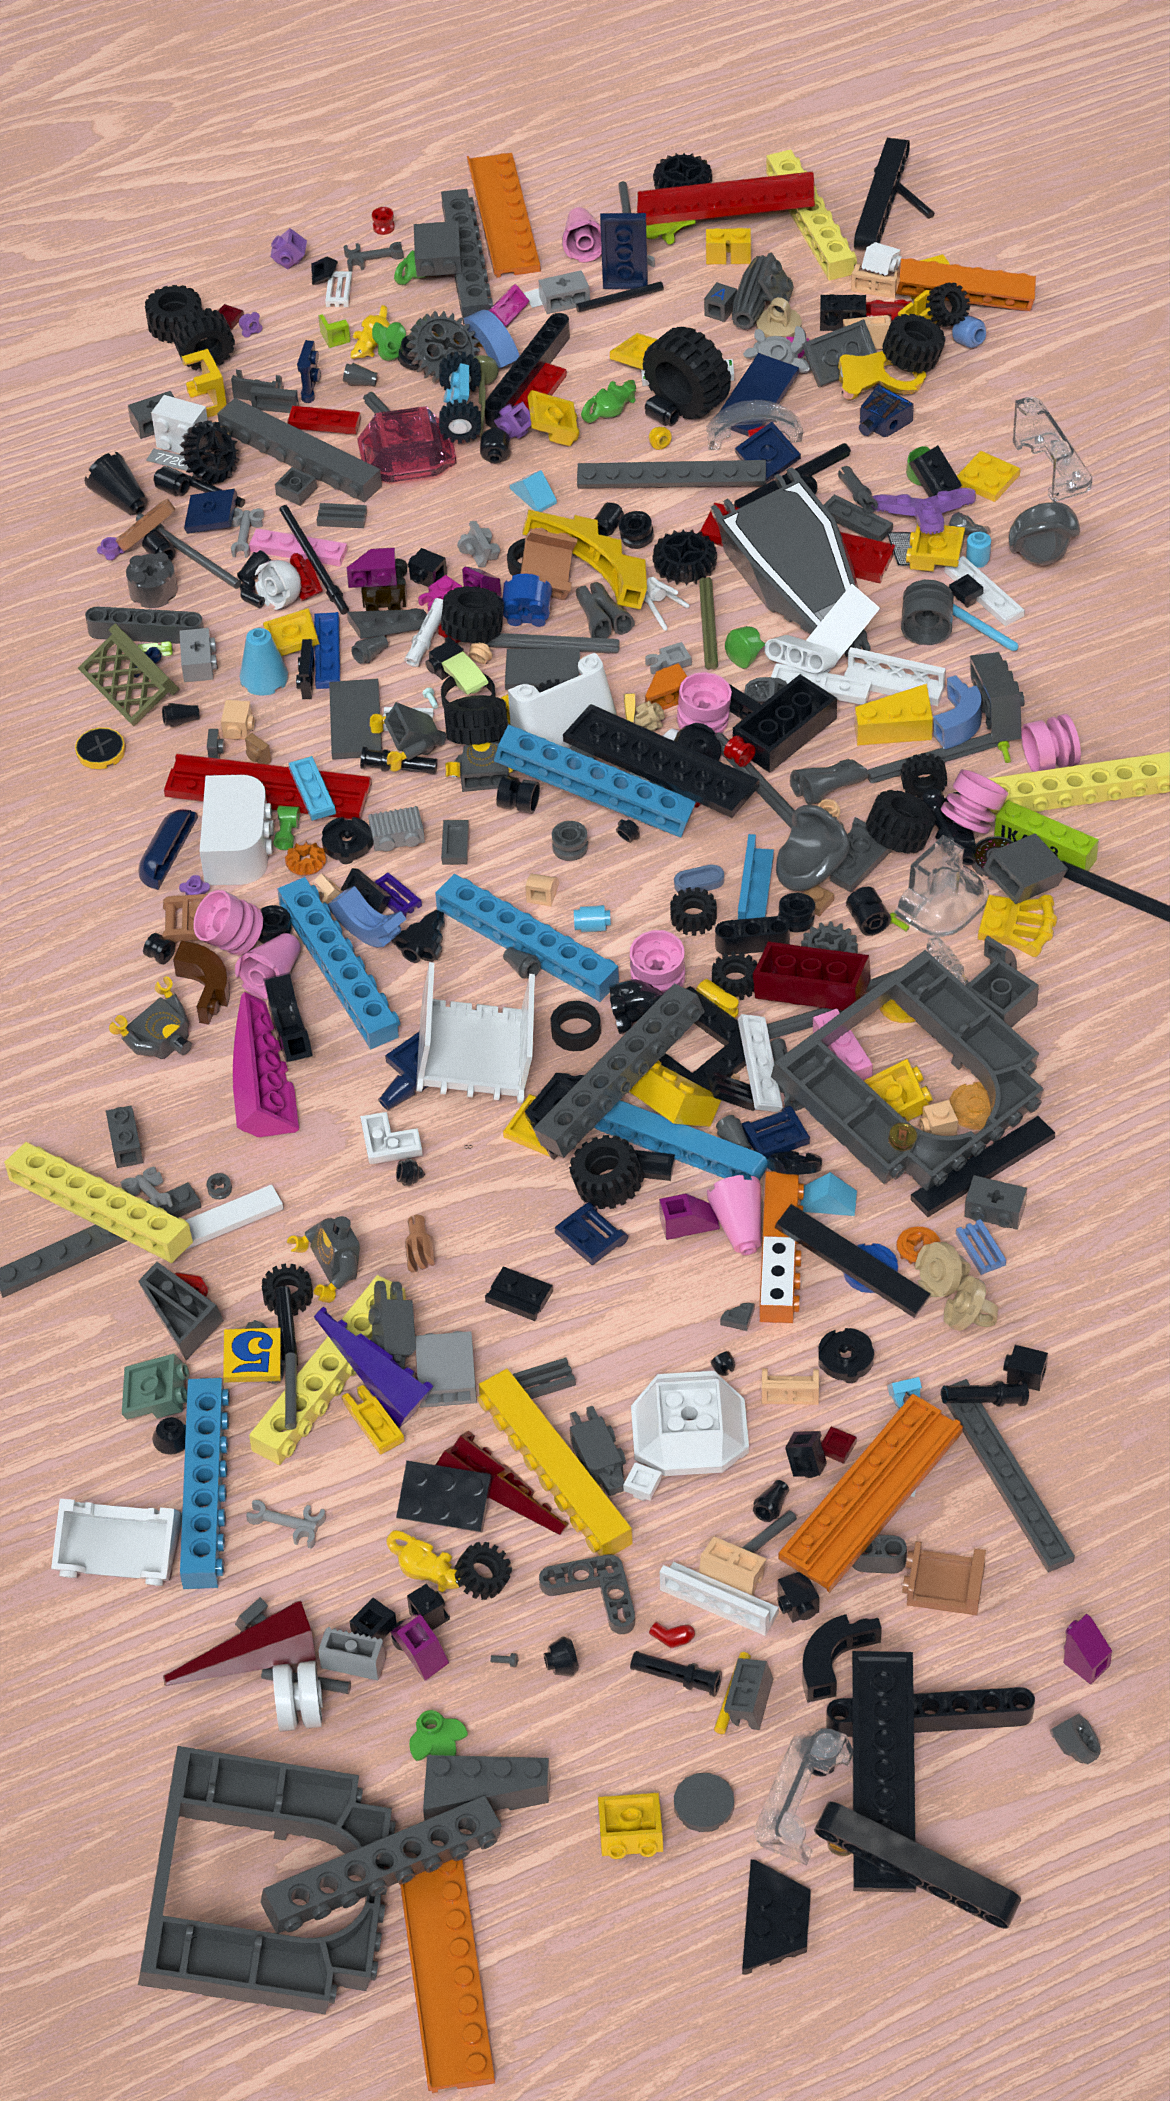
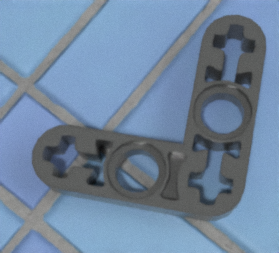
M603 1555L545 1567L540 1572L539 1586L541 1591L548 1596H557L600 1587L611 1630L617 1634H627L634 1629L635 1612L623 1564L617 1556ZM611 1566L614 1572L608 1573L606 1567ZM594 1568H597V1577H594ZM584 1570L589 1573V1576L585 1580H576L573 1574L576 1571ZM564 1574H568V1582L566 1583ZM554 1577L556 1584L551 1585L548 1578ZM613 1589H619L624 1595L620 1599H611L608 1597V1593ZM622 1608L626 1622L620 1623L617 1609Z

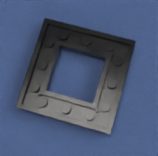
M689 986L687 990L698 995L704 1009V1013L694 1024L723 1044L724 1047L693 1073L666 1053L659 1061L662 1066L712 1092L707 1078L712 1072L731 1078L733 1074L738 1073L746 1066L738 1020Z

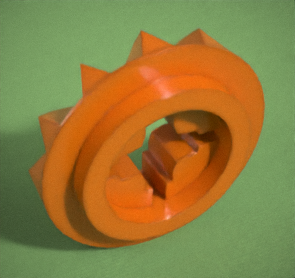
M307 841L304 845L296 843L294 848L288 849L285 856L287 868L298 875L314 874L320 871L326 862L324 849L319 848L317 843L309 845ZM307 854L310 855V858L306 857L303 860H301V856L305 857L307 856Z
M916 1226L908 1228L897 1239V1251L900 1253L901 1259H907L911 1265L913 1262H916L918 1253L922 1249L920 1248L916 1252L914 1251V1246H917L921 1241H923V1246L933 1242H941L939 1236L933 1230L926 1227Z

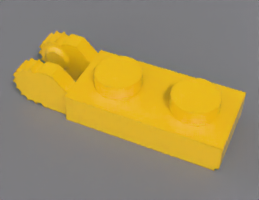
M364 1385L357 1387L358 1396L363 1400V1403L359 1405L356 1404L348 1393L342 1395L341 1398L344 1405L380 1455L405 1442L404 1436L377 1398L373 1397Z

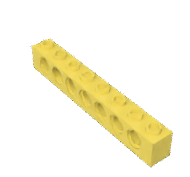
M791 149L766 155V173L768 176L807 172L802 169L800 159L795 157ZM814 187L815 206L788 209L827 279L830 281L850 276L854 270V265L857 264L855 252L850 250L847 239L842 237L839 225L834 223L830 210L827 211L823 198L818 196L816 187Z
M1170 752L988 779L994 781L1008 792L1003 806L1009 800L1035 812L1067 808L1070 806L1170 792ZM988 808L995 816L1000 811Z
M25 1142L4 1161L11 1182L170 1263H173L193 1243L190 1226L184 1219L176 1218L160 1207L156 1208L144 1199L127 1193L121 1187H115L105 1182L101 1177H95L85 1172L81 1167H75L65 1162L61 1157H55L47 1153L39 1146L35 1147Z
M379 1275L373 1279L342 1318L347 1323L346 1329L355 1336L361 1333L369 1340L372 1337V1325L369 1323L368 1314L371 1309L370 1306L375 1304L374 1285L376 1281L385 1282L387 1299H390V1285L392 1282ZM402 1288L403 1300H406L405 1289ZM329 1337L325 1339L297 1374V1410L302 1411H296V1428L293 1430L285 1428L284 1391L249 1434L251 1450L279 1466L286 1457L289 1458L294 1453L296 1444L300 1439L309 1434L315 1420L325 1414L328 1404L334 1396H338L342 1392L344 1384L349 1377L356 1374Z

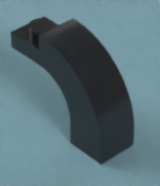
M290 973L264 978L263 981L271 1018L286 1062L313 1056L308 1033L302 1023Z
M847 1614L829 1620L814 1632L805 1647L802 1662V1683L807 1703L836 1697L837 1680L832 1668L834 1661L848 1650L881 1643L882 1627L879 1618H864L849 1624Z

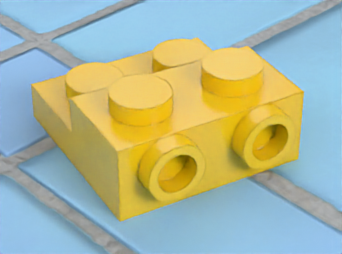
M531 390L528 395V404L532 428L541 432H547L549 441L571 446L573 441L575 442L579 436L574 402Z
M917 523L916 531L911 532L910 546L912 548H908L906 554V562L910 563V569L934 572L935 565L958 567L965 536V527L944 525L943 532L925 534V532L922 533Z
M908 1059L864 1080L869 1087L900 1116L905 1117L907 1121L922 1115L923 1106L930 1105L929 1102L933 1100L928 1087H922L920 1083L925 1079L919 1067H913Z
M659 1793L598 1797L602 1856L621 1859L627 1854H641L644 1857H651L656 1852H663Z

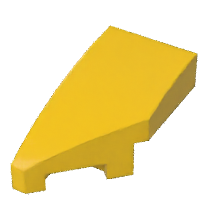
M635 693L623 694L626 720L633 722Z

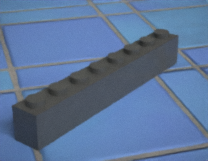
M234 398L217 413L220 426H227V433H233L232 437L258 449L262 453L276 458L280 462H284L295 469L314 476L316 480H320L364 503L382 487L381 470L237 398Z

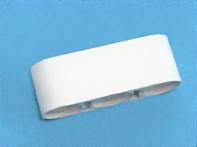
M790 635L770 639L764 647L765 654L769 659L811 673H820L832 669L837 663V656L833 649Z

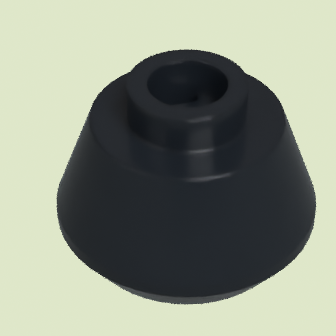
M174 1417L161 1420L152 1436L154 1447L159 1452L169 1455L185 1450L186 1425Z
M565 1636L560 1637L548 1646V1652L543 1653L548 1671L553 1670L555 1675L570 1677L577 1673L578 1661L571 1639Z

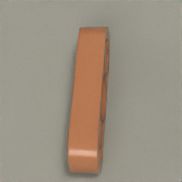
M169 499L163 500L115 540L122 551L129 549L175 511V507Z

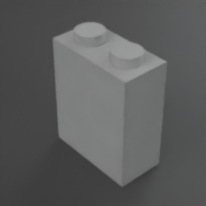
M455 1331L445 1334L428 1333L415 1336L418 1381L422 1384L428 1381L434 1386L429 1396L420 1404V1408L477 1403L471 1331Z

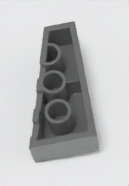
M999 652L971 655V681L973 686H977L981 693L982 713H985L987 729H991L990 737L992 743L1022 739L1021 707L1025 705L1024 694L1019 692L1018 682L1014 681L1012 671H1008L1007 661L1002 659Z
M427 1755L423 1802L424 1821L484 1795L493 1811L505 1808L515 1810L549 1803V1758Z

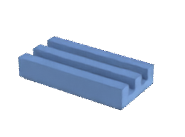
M981 1219L977 1220L975 1225L967 1224L965 1229H962V1227L956 1228L958 1239L981 1275L1006 1266L1004 1255ZM977 1232H979L980 1236L984 1240L985 1244L987 1245V1247L989 1248L990 1252L992 1253L993 1257L997 1262L994 1261V1259L992 1258L991 1254L989 1253L988 1249L984 1245L983 1241L981 1240ZM968 1235L972 1237L975 1244L977 1245L978 1250L983 1255L988 1265L985 1266L980 1256L976 1252L975 1248L973 1247L972 1243L968 1239Z

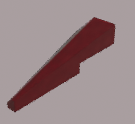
M470 1431L460 1435L453 1446L444 1450L435 1464L491 1474L493 1476L489 1493L490 1499L558 1535H561L569 1525V1523L562 1521L551 1513L552 1507L547 1503L540 1505L533 1498L534 1491L506 1464H501L491 1456L492 1451L488 1447L481 1449L474 1443L475 1435Z
M295 1601L292 1605L216 1645L206 1653L191 1659L172 1672L164 1674V1685L170 1686L272 1668L273 1665L295 1664L316 1660L312 1631L302 1602Z

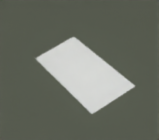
M851 584L806 641L833 649L838 661L880 608L857 587Z

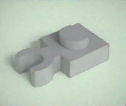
M682 642L659 649V655L649 654L645 657L646 666L650 665L651 674H655L656 671L679 663L681 668L692 665L691 656Z

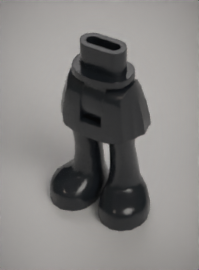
M928 790L921 799L935 812V825L939 829L935 836L936 840L959 864H974L976 862L974 856L976 844L973 831L958 825L941 811L943 803L949 802L946 797L944 799L941 790Z

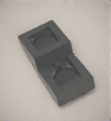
M987 936L984 942V956L990 959V964L997 958H1000L1017 970V961L1012 950Z

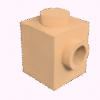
M225 701L221 718L223 738L245 740L249 736L250 730H254L255 716L252 715L250 701Z
M949 1100L923 1106V1118L919 1119L922 1131L941 1136L957 1135L958 1119Z

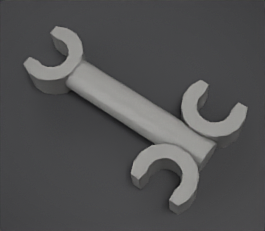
M239 508L234 509L231 527L240 526L238 541L231 546L232 557H236V553L239 551H244L245 558L249 557L250 550L247 544L250 524L256 528L263 526V509L257 508L251 512L249 510L242 511Z
M154 1166L146 1169L143 1175H137L135 1178H126L120 1182L122 1189L133 1196L138 1195L142 1190L150 1198L151 1205L156 1208L165 1204L169 1207L173 1206L168 1193H159L153 1187L163 1183L161 1173L157 1172Z
M259 1500L252 1501V1508L260 1512L257 1514L247 1512L246 1514L247 1522L253 1525L267 1521L296 1529L293 1533L294 1544L298 1545L302 1537H308L307 1545L310 1549L316 1543L315 1534L318 1527L326 1520L324 1509L320 1510L318 1516L312 1517L310 1516L312 1513L311 1506L307 1505L303 1510L304 1519L267 1510L264 1503Z

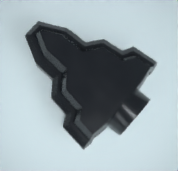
M439 910L432 911L425 915L419 923L411 924L406 930H402L392 939V943L401 950L405 959L412 963H418L421 959L429 962L438 960L442 952L440 944L443 936L440 932L444 927V912Z

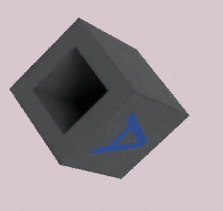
M716 282L704 298V316L725 322L733 312V302L737 289Z

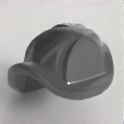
M1060 502L1040 503L1030 507L1016 517L1010 528V550L1012 553L1020 552L1025 559L1036 565L1044 566L1055 563L1065 555L1070 538L1080 534L1078 518L1068 505Z
M803 805L794 811L790 836L778 852L776 874L779 882L789 890L805 891L819 885L840 866L849 851V838L843 823L837 817L832 816L828 811L816 805Z

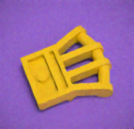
M989 894L978 931V940L985 941V938L989 936L1001 944L1011 945L1032 957H1037L1041 953V948L1044 944L1052 939L1054 934L1052 927L1056 926L1057 916L1053 911V897L1051 895H1043L1039 899L1025 900L1015 904L1010 898ZM1043 910V913H1044V914L1041 915V914L1031 913V912H1028V911ZM1017 922L1026 923V924H1031V925H1037V926H1041V927H1040V928H1035V927H1030V926H1025V925H1019V924H1017ZM1020 937H1025V938H1030V939H1035V940L1028 942V941H1026V940H1024V939H1022V938H1020Z

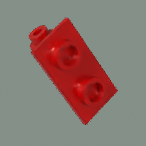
M898 299L894 302H884L882 300L866 302V317L888 315L891 316L892 321L898 316V312L912 301Z
M298 553L292 554L290 564L295 567L301 578V591L299 594L301 601L322 592L323 589L309 559L304 560L303 556Z

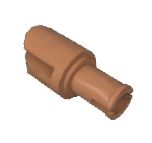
M414 1215L415 1224L413 1223L412 1216L408 1218L410 1235L405 1240L407 1267L410 1272H417V1265L422 1270L428 1268V1263L431 1266L435 1265L433 1241L431 1236L426 1233L425 1218L422 1215Z

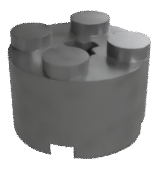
M160 552L131 557L130 564L126 569L131 600L134 603L135 601L141 603V607L159 608L168 604V600L172 596L174 598L177 594V583L174 565L168 559L167 554Z

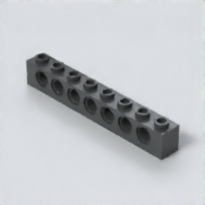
M467 189L441 191L444 221L459 222L462 273L454 274L461 316L465 318L480 310H489L493 306L492 298H488L491 297L489 283L485 284V282H488L487 269H482L485 268L484 254H479L482 253L481 240H477L480 239L476 211H474L473 197H469Z
M674 983L533 1128L540 1145L563 1158L574 1149L584 1136L611 1111L613 1106L630 1091L641 1077L701 1017L704 1009L698 995Z
M484 1795L263 1888L260 1903L276 1934L283 1931L292 1932L311 1919L321 1920L337 1908L342 1906L343 1908H349L365 1896H377L393 1884H405L419 1873L424 1871L427 1873L433 1872L447 1861L452 1859L459 1861L468 1856L473 1850L478 1848L487 1849L493 1846L499 1838L502 1825ZM460 1829H467L472 1834H463L460 1832ZM438 1840L443 1842L445 1845L437 1846L433 1844L432 1841ZM412 1852L416 1854L417 1857L410 1858L406 1856L404 1853ZM386 1864L390 1869L383 1870L377 1865ZM349 1876H359L362 1880L358 1882L353 1881ZM329 1887L333 1889L334 1892L325 1893L321 1890V1888ZM301 1899L305 1901L306 1904L297 1905L293 1902V1900Z

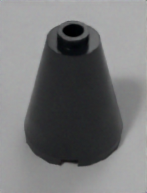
M115 452L116 455L112 456L109 453L104 454L90 466L89 471L91 474L89 478L85 476V485L91 491L129 515L142 513L146 508L147 498L124 457L118 452Z

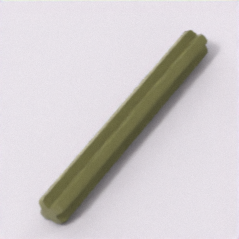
M702 577L699 580L704 662L706 669L715 670L718 667L713 584L710 577Z

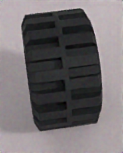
M184 285L164 286L162 289H156L155 293H151L145 301L148 330L159 341L172 343V333L176 329L175 324L181 321L180 318L183 315L187 316L190 311L195 312L197 309L202 308L199 294L194 292V289L187 288Z
M199 308L195 312H188L187 316L183 315L180 318L181 321L175 324L176 329L172 333L173 342L181 360L182 356L208 349L216 365L220 366L224 360L229 359V353L234 351V336L224 315L220 314L217 310L212 311L211 308L202 310V308ZM201 361L186 365L187 367L191 366L194 370L200 368L202 371Z
M901 314V316H896L891 321L882 345V351L886 354L887 360H890L894 366H898L902 370L912 373L929 372L930 369L935 368L946 338L943 330L937 324H934L932 320L926 319L921 315Z
M475 586L454 588V590L448 591L443 598L441 628L447 636H451L452 639L460 640L461 642L485 643L486 641H492L500 635L502 630L504 601H502V598L497 593L486 588Z
M487 695L468 696L456 699L444 706L446 736L448 740L454 743L464 745L490 743L501 739L508 726L506 702L498 697Z
M887 790V792L883 791L876 797L866 820V830L877 843L888 849L910 854V852L917 853L924 849L936 823V816L933 809L929 808L930 806L922 801V799L903 791Z
M603 1135L600 1139L594 1137L591 1142L588 1143L586 1141L583 1143L582 1148L574 1152L575 1157H571L570 1174L577 1192L584 1203L590 1202L594 1206L597 1205L598 1209H605L607 1206L613 1209L618 1204H621V1206L626 1204L627 1199L632 1200L636 1196L634 1192L639 1191L641 1188L640 1183L643 1182V1171L633 1146L629 1145L626 1139L621 1140L619 1136L615 1135L612 1138L609 1135ZM613 1169L611 1172L607 1174L600 1175L602 1172L606 1170Z

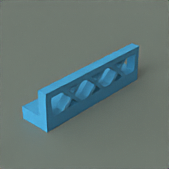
M748 834L738 906V919L766 917L774 849L756 848L755 834Z

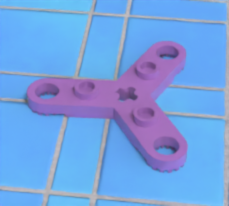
M970 488L940 491L937 495L925 499L912 498L908 494L897 496L880 494L872 496L878 503L877 509L873 505L871 506L877 512H880V510L884 512L885 510L888 513L915 516L922 533L932 534L933 532L936 534V532L940 533L944 530L942 513L960 508L965 504H973L976 496L975 490Z

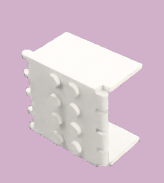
M429 962L420 1011L416 1091L422 1092L423 1086L440 1088V1094L446 1095L447 1089L467 1091V1097L471 1098L474 1091L493 1094V1100L498 1101L500 1095L517 1096V1103H523L524 1089L533 1051L535 974H529L522 1009L503 1007L502 1013H498V1006L477 1004L476 1010H472V1003L451 1001L450 1007H446V1000L433 999L435 963Z

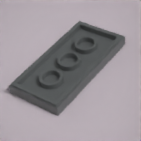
M378 679L329 682L332 760L361 758L363 747H368V750L382 751L381 733H372L370 727V717L373 714H380Z

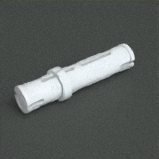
M440 598L434 599L419 632L412 639L409 652L404 658V661L412 667L419 666L426 650H429L432 637L441 622L443 600Z

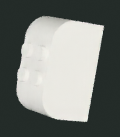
M214 775L205 777L200 858L204 882L209 883V885L249 884L262 877L267 869L268 855L273 853L272 839H269L270 836L274 835V822L269 820L272 815L271 803L266 801L263 784L252 776Z

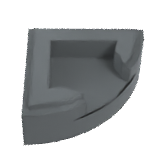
M742 1303L738 1307L725 1311L721 1316L720 1325L748 1331L755 1310V1304Z

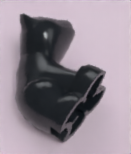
M637 979L609 985L611 1008L616 1019L619 1034L626 1033L632 1027V1023L638 1021L664 993L650 984Z

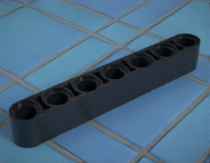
M887 137L855 232V249L866 250L868 246L875 242L881 243L909 156L910 140Z
M555 313L548 318L485 400V422L487 426L498 428L494 420L500 416L499 411L508 404L513 407L545 363L551 364L568 342L570 329L569 317L566 314Z
M1023 1687L914 1694V1733L1024 1726L1033 1719L1035 1697L1029 1689ZM852 1698L835 1699L827 1706L826 1728L834 1731L840 1738L852 1737ZM1016 1705H1023L1026 1708H1017ZM993 1707L996 1708V1710H987L985 1708ZM955 1709H964V1710H966V1711H965V1712H957V1711H955ZM925 1711H934V1712H936V1713H935V1714H927V1713H925ZM842 1716L845 1719L837 1720L835 1717Z
M827 1802L814 1828V1832L822 1839L999 1928H1009L1021 1902L1020 1896L1012 1890L836 1802Z

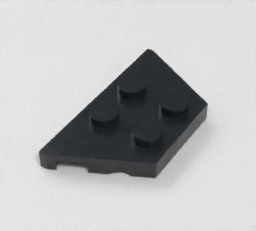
M555 1073L525 1110V1116L532 1128L548 1114L584 1075L572 1076L567 1073ZM546 1149L550 1157L555 1160L558 1155Z
M752 1859L750 1861L742 1974L744 1975L752 1973V1969L767 1963L772 1966L782 1962L787 1957H796L806 1953L811 1890Z

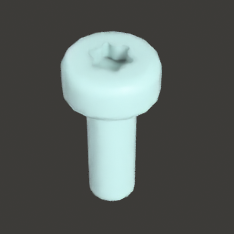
M426 688L422 693L424 698H428L433 709L438 708V704L433 696L434 690Z

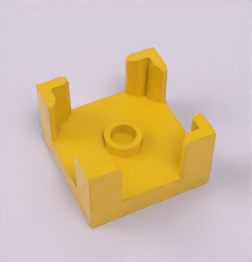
M205 349L182 356V362L186 366L201 361L202 375L194 377L193 381L187 382L186 389L190 398L208 393L214 406L206 408L207 418L217 415L227 404L223 377L209 350Z

